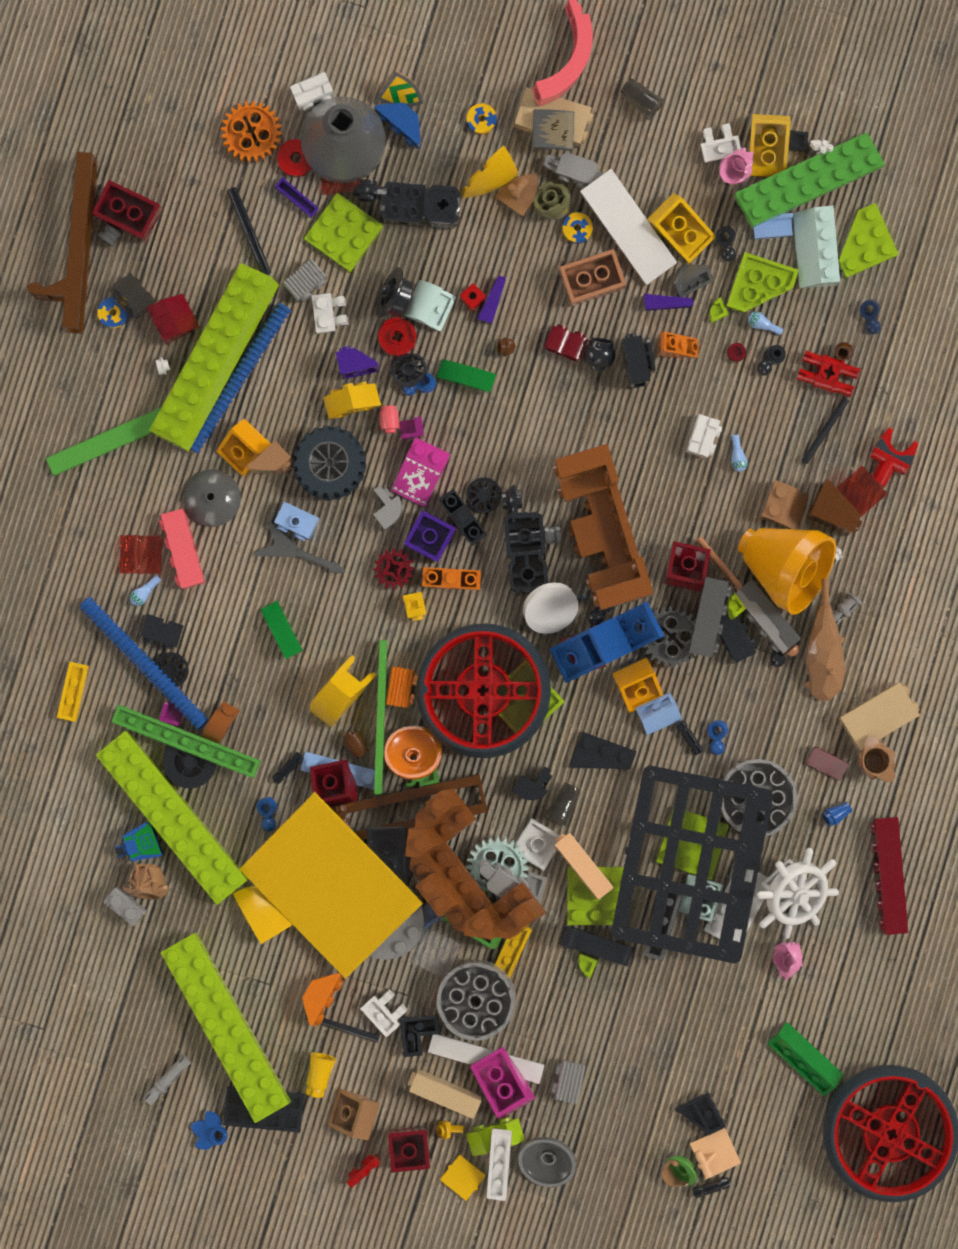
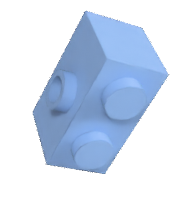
M283 502L274 523L278 525L277 529L286 533L290 530L295 533L294 537L305 541L306 538L311 539L320 519L289 503Z

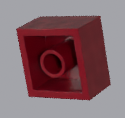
M427 1126L388 1130L391 1173L431 1168Z

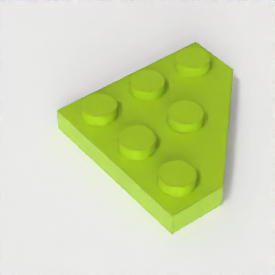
M876 203L857 211L838 260L845 278H849L899 255Z
M744 252L726 307L745 313L793 289L799 270Z

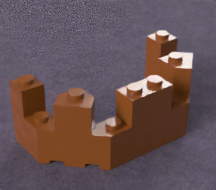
M608 444L555 459V465H552V468L560 486L557 488L559 498H563L564 502L586 496L587 501H584L587 512H591V515L570 521L571 526H568L570 537H574L576 544L573 545L576 556L580 555L581 559L603 552L604 556H601L603 566L608 567V569L589 574L587 576L588 579L585 580L588 591L592 590L595 607H599L601 611L652 596L654 593L643 557H639L617 486L619 479Z
M454 788L438 792L426 802L427 805L416 813L415 827L408 829L405 856L411 857L410 869L419 880V883L416 885L419 892L437 916L445 915L456 931L464 932V936L490 940L496 937L511 939L547 913L524 882L518 884L494 904H492L447 843L476 820Z

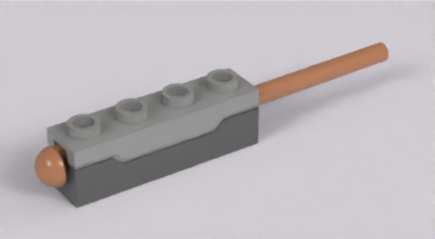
M700 536L696 540L697 544L702 548L711 549L709 558L734 586L737 596L746 607L745 611L747 613L745 616L751 623L755 622L758 625V632L763 638L768 637L772 642L770 646L776 653H786L790 657L797 655L799 647L798 645H793L801 639L756 583L750 580L743 586L702 536Z

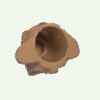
M871 735L865 740L864 749L858 753L859 769L871 780L879 778L884 782H892L895 779L893 770L896 768L894 763V756L896 754L894 750H890L883 742H879L875 736Z
M135 864L128 881L129 888L124 885L122 886L124 891L142 899H161L168 893L164 874L161 868L154 864Z

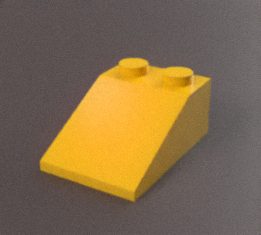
M752 114L749 152H753V171L750 176L771 177L787 169L791 125L790 116Z
M674 193L647 219L656 232L689 264L715 239V234L686 201Z

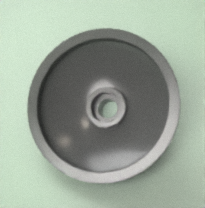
M202 471L192 477L186 485L184 491L185 509L189 516L201 525L208 527L224 525L234 518L240 508V489L236 481L223 471ZM214 494V499L208 500V495Z
M550 1137L534 1138L524 1144L519 1153L518 1162L522 1173L537 1185L558 1187L569 1182L574 1176L576 1170L575 1155L566 1144Z

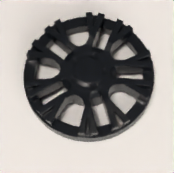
M407 353L394 361L391 368L392 377L400 386L414 387V385L424 381V377L427 374V365L421 356ZM409 358H415L414 362H409ZM397 364L402 366L401 369L396 368Z
M486 477L474 480L466 491L467 503L478 513L494 511L502 499L500 486L494 480ZM482 481V488H479L476 483ZM486 481H489L488 488L484 487ZM492 484L497 488L494 491L489 490ZM471 487H475L476 489H478V491L475 492L471 489ZM469 493L476 494V497L469 499ZM491 493H499V496H492ZM492 498L498 500L495 506L490 502ZM477 499L479 502L473 506L472 502ZM489 502L491 509H487L485 503ZM480 503L484 504V510L477 509Z
M168 652L159 656L155 661V666L158 663L164 666L162 669L163 673L168 675L167 678H173L176 687L181 686L187 680L189 666L186 659L180 654ZM170 655L174 656L172 663L169 662L168 656ZM162 658H165V660L167 661L166 665L161 660ZM180 658V662L176 665L175 662ZM184 663L186 669L180 670L179 666ZM179 671L184 672L185 676L179 675ZM177 676L182 679L179 683L175 680Z

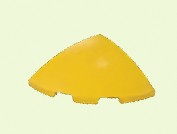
M504 145L486 161L483 171L479 169L469 179L470 187L465 186L462 189V198L489 193L506 185L518 176L514 161Z
M256 886L246 887L233 893L260 944L293 925Z

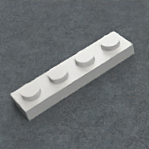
M492 1130L487 1199L506 1201L512 1131Z

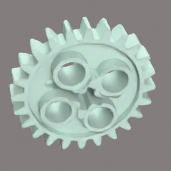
M490 836L488 843L482 839V846L476 844L477 851H470L474 857H468L467 859L472 864L466 865V868L471 870L469 873L480 888H482L483 892H488V898L491 897L492 892L487 889L486 878L480 874V861L487 860L496 866L499 854L503 851L501 865H507L517 877H528V874L523 872L529 870V866L524 865L528 862V858H522L525 855V851L519 852L521 846L517 845L514 847V840L507 843V837L500 841V837L497 836L496 841H493ZM494 852L496 858L490 860L486 857V853ZM512 857L515 862L512 865H508L504 862V859Z

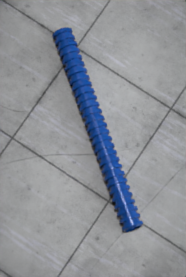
M276 303L277 307H274L273 313L269 314L270 318L267 317V322L263 323L264 327L260 328V333L257 332V337L253 339L254 342L250 343L251 347L247 348V353L244 352V357L240 358L241 362L237 363L238 367H235L234 373H231L232 376L229 377L228 382L225 384L191 447V450L195 453H200L199 449L204 447L203 443H206V439L210 438L209 434L213 433V428L217 427L216 423H219V419L223 418L222 414L226 413V408L230 407L229 403L233 402L232 399L236 398L235 394L239 393V388L242 389V384L246 382L245 379L249 378L248 374L252 373V368L255 369V364L259 363L258 359L262 358L261 354H264L265 348L268 349V344L272 343L271 339L275 338L274 335L278 333V328L281 329V324L285 323L284 319H287V315L291 314L290 309L284 304Z
M92 597L83 601L79 609L81 611L84 610L83 613L88 615L89 619H92V623H96L97 628L100 627L101 632H105V636H109L108 639L112 640V643L116 644L118 649H121V653H125V657H129L130 662L133 661L134 666H138L137 669L146 675V679L149 678V682L154 683V687H158V691H162L163 696H167L166 699L175 705V709L178 708V712L183 713V717H187V721H191V725H195L196 730H200L209 720L208 717L204 716L205 713H201V709L196 708V704H192V700H188L187 695H183L184 692L175 686V682L172 683V679L167 678L168 675L163 674V670H159L158 665H154L155 662L151 661L150 657H147L146 652L143 653V649H139V645L134 644L135 641L130 640L129 635L126 636V632L122 631V628L118 627L117 623H114L113 618H109V614H105V610H101V606H97L98 603L94 602Z

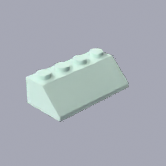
M833 206L813 207L794 212L793 225L797 269L799 270V289L837 286L840 282Z

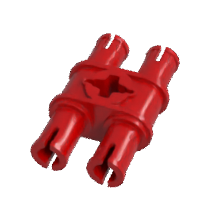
M806 350L802 362L818 366L819 371L815 374L800 368L796 380L810 383L813 388L817 387L829 391L830 394L836 392L851 398L855 386L839 382L838 376L842 374L857 380L861 368L845 364V361L829 357L827 354L821 356ZM830 368L831 376L826 380L827 374L824 372Z

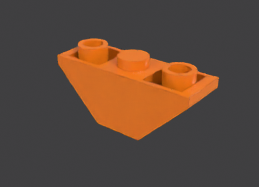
M665 331L657 336V355L668 358H698V339Z
M423 567L422 587L480 590L481 571Z
M336 973L312 980L304 993L302 1000L309 1025L315 1028L316 1025L322 1023L325 1017L323 1013L326 1008L331 1007L335 991L341 989L344 983L341 974Z

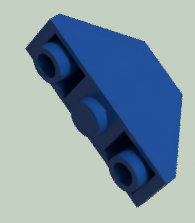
M405 103L375 106V112L383 123L385 121L391 125L390 129L395 134H402L408 145L411 147L415 145L418 149L420 148V128L417 113Z

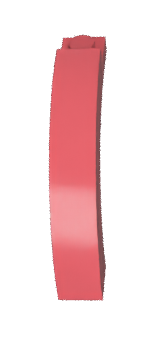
M568 0L564 7L573 34L571 58L558 73L535 83L532 91L538 107L555 101L570 90L588 62L593 41L592 24L589 13L582 14L581 5L577 3V0Z

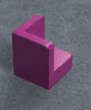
M421 416L414 417L413 420L399 422L402 441L415 439V437L425 438Z
M165 702L159 720L181 726L183 713H179V709H175L174 704Z

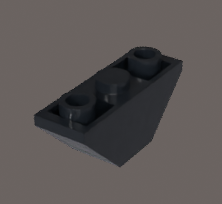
M454 488L438 499L471 546L487 536V533Z

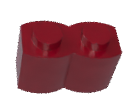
M557 324V326L552 325L544 349L579 363L588 341L585 338V334L578 331L571 333L567 331V327Z

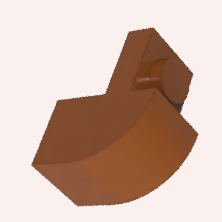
M223 701L208 722L202 738L221 744L240 710Z

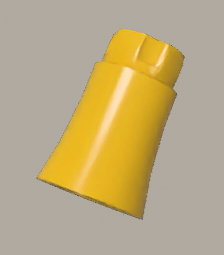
M319 1052L310 1053L306 1095L323 1098L332 1069L337 1060L335 1057Z

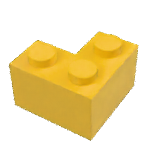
M367 381L357 383L356 386L353 383L345 384L342 386V389L331 390L330 395L323 397L329 419L343 418L355 412L369 411L381 406L376 384H367Z

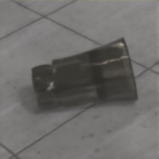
M632 78L624 84L620 91L647 120L655 116L665 101L664 98L654 94Z
M564 782L561 790L558 791L550 808L543 817L562 827L568 828L580 789Z

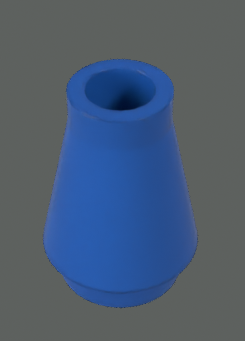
M848 802L826 809L822 816L829 827L837 826L852 812V808Z

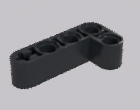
M563 924L557 940V944L577 949L627 967L634 948L566 924Z

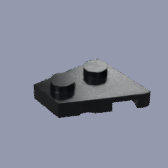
M709 1091L675 1107L676 1112L684 1115L707 1135H711L726 1127V1123Z

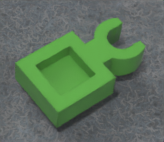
M437 768L430 775L421 779H414L411 783H407L406 786L413 787L417 782H419L420 787L440 783Z

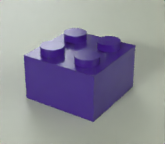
M422 510L404 542V546L439 563L456 528Z

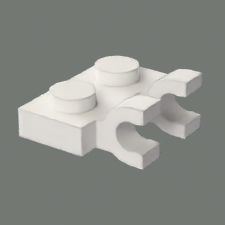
M730 123L724 124L721 127L724 139L714 141L711 127L702 131L705 143H701L700 147L704 163L722 160L735 150L741 149L738 135L732 137Z
M331 293L312 295L317 334L336 332L335 326L349 325L346 315L334 317L333 307L346 306L344 296L332 298Z
M390 989L380 999L374 995L360 1008L385 1037L390 1035L400 1025L398 1019L408 1010L402 1003L393 1013L389 1011L385 1004L394 997Z

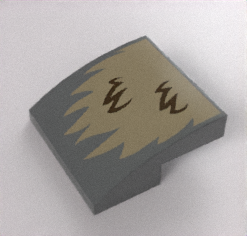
M534 109L532 148L573 150L574 112Z

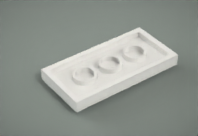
M747 869L745 881L751 883L754 870ZM759 872L747 931L764 899H758L756 894L759 891H765L761 883L768 877ZM731 879L724 892L729 893ZM718 903L714 921H708L703 929L719 939L726 904ZM735 929L734 941L740 942L742 930Z

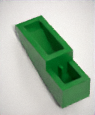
M442 359L436 378L491 394L497 374Z
M278 601L260 609L286 660L304 651Z

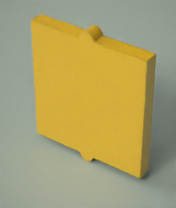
M459 1154L454 1162L448 1165L447 1171L440 1180L467 1201L471 1194L478 1190V1185L486 1175Z

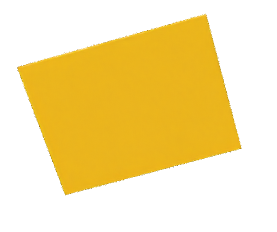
M315 792L239 869L345 979L423 904Z

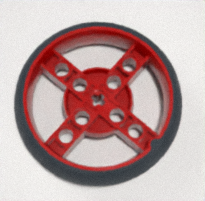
M487 623L467 625L442 637L426 655L419 670L416 686V697L420 715L431 734L450 750L473 758L498 757L523 746L535 735L542 725L549 708L551 696L550 678L546 664L533 644L510 628ZM475 639L474 664L466 667L458 676L457 681H432L438 663L448 651L462 642ZM493 639L511 645L524 656L533 671L535 682H511L507 673L499 666L493 664ZM487 647L489 649L488 656L480 657V648ZM482 666H487L489 669V673L485 677L480 676L478 672ZM443 685H448L450 688V692L446 696L440 693V688ZM463 685L469 687V693L466 696H462L459 693V688ZM483 685L489 690L485 693V696H481L482 693L478 692L479 689H482ZM503 685L506 686L508 693L505 696H499L498 688ZM519 686L527 688L525 696H518L517 688ZM432 699H456L459 707L467 715L474 718L473 742L455 736L441 723L435 713ZM510 700H535L533 710L525 724L510 737L492 743V718L501 714L509 705ZM487 705L488 713L480 715L478 713L479 706ZM481 724H486L488 727V732L484 735L478 732V727Z
M899 1065L872 1067L848 1079L831 1099L823 1125L824 1147L833 1170L855 1192L877 1201H908L920 1197L935 1188L951 1169L958 1151L957 1115L947 1094L927 1075L915 1069ZM886 1080L906 1082L895 1104L882 1105L872 1112L851 1101L853 1096L860 1090L876 1082ZM925 1093L936 1104L942 1117L944 1135L941 1150L920 1139V1128L914 1113ZM912 1094L914 1101L906 1104V1096ZM855 1110H861V1117L858 1119L852 1118ZM904 1112V1119L897 1121L896 1114ZM841 1117L862 1128L863 1142L869 1152L857 1174L849 1167L840 1150L838 1128ZM876 1119L879 1122L878 1126L874 1129L870 1128V1122ZM892 1129H893V1132L895 1133V1135H894L893 1137L890 1135V1138H889V1135L887 1134V1131H888V1130L892 1131ZM911 1138L913 1140L912 1145L907 1148L904 1147V1141ZM881 1146H885L886 1153L883 1155H878V1148ZM924 1148H929V1155L922 1157L921 1151ZM912 1155L931 1166L924 1175L908 1184L892 1187L876 1185L887 1163L900 1162ZM870 1164H877L876 1171L868 1172Z

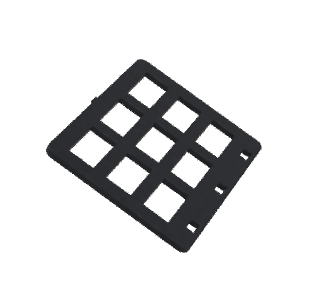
M651 765L645 767L642 773L629 844L625 849L626 859L611 929L612 936L623 941L728 963H738L742 958L773 800L772 792L766 788ZM655 781L678 785L670 826L647 822ZM690 788L713 792L705 833L682 829ZM724 795L747 799L739 840L716 836ZM758 810L765 811L763 823L756 821ZM645 833L668 838L660 879L637 874ZM679 840L702 845L694 886L671 881ZM714 847L737 852L729 893L706 888ZM747 869L754 870L751 883L745 881ZM635 886L657 890L649 931L627 927ZM669 893L692 897L684 938L661 934ZM703 900L726 904L718 946L695 941ZM735 929L742 930L740 942L733 940Z

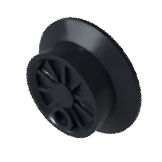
M395 268L380 287L375 307L377 317H383L386 313L399 316L407 306L412 294L413 283L403 278L402 268Z
M170 745L166 748L163 756V768L167 777L175 785L182 788L191 789L206 784L214 775L217 766L213 762Z

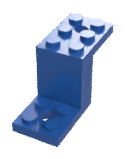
M647 601L549 650L565 683H568L663 637L664 634ZM638 622L641 623L643 627L642 631L637 626ZM571 654L575 657V663L571 660Z

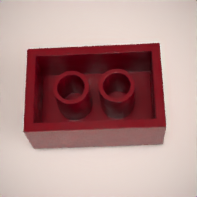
M108 179L92 215L95 219L146 243L163 208L159 203Z

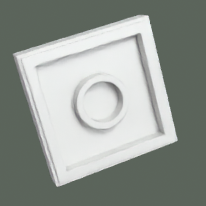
M531 818L514 847L520 845L519 852L525 851V855L522 858H528V862L544 871L557 851L554 847L557 843L555 840L560 835Z

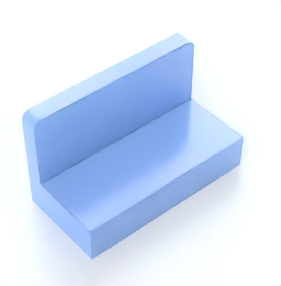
M793 213L782 214L754 227V240L791 237L793 235L791 221Z
M671 693L635 708L647 735L682 720Z

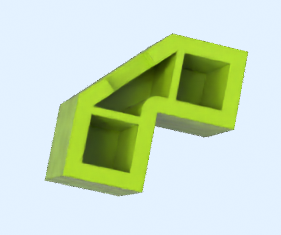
M510 1116L500 1118L499 1122L486 1126L484 1124L472 1127L473 1131L466 1133L472 1156L490 1153L493 1129L512 1131L511 1146L525 1141L519 1118L510 1119Z

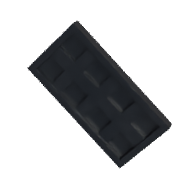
M227 1086L223 1126L300 1133L305 1093L286 1091L291 1102L255 1123L235 1086Z

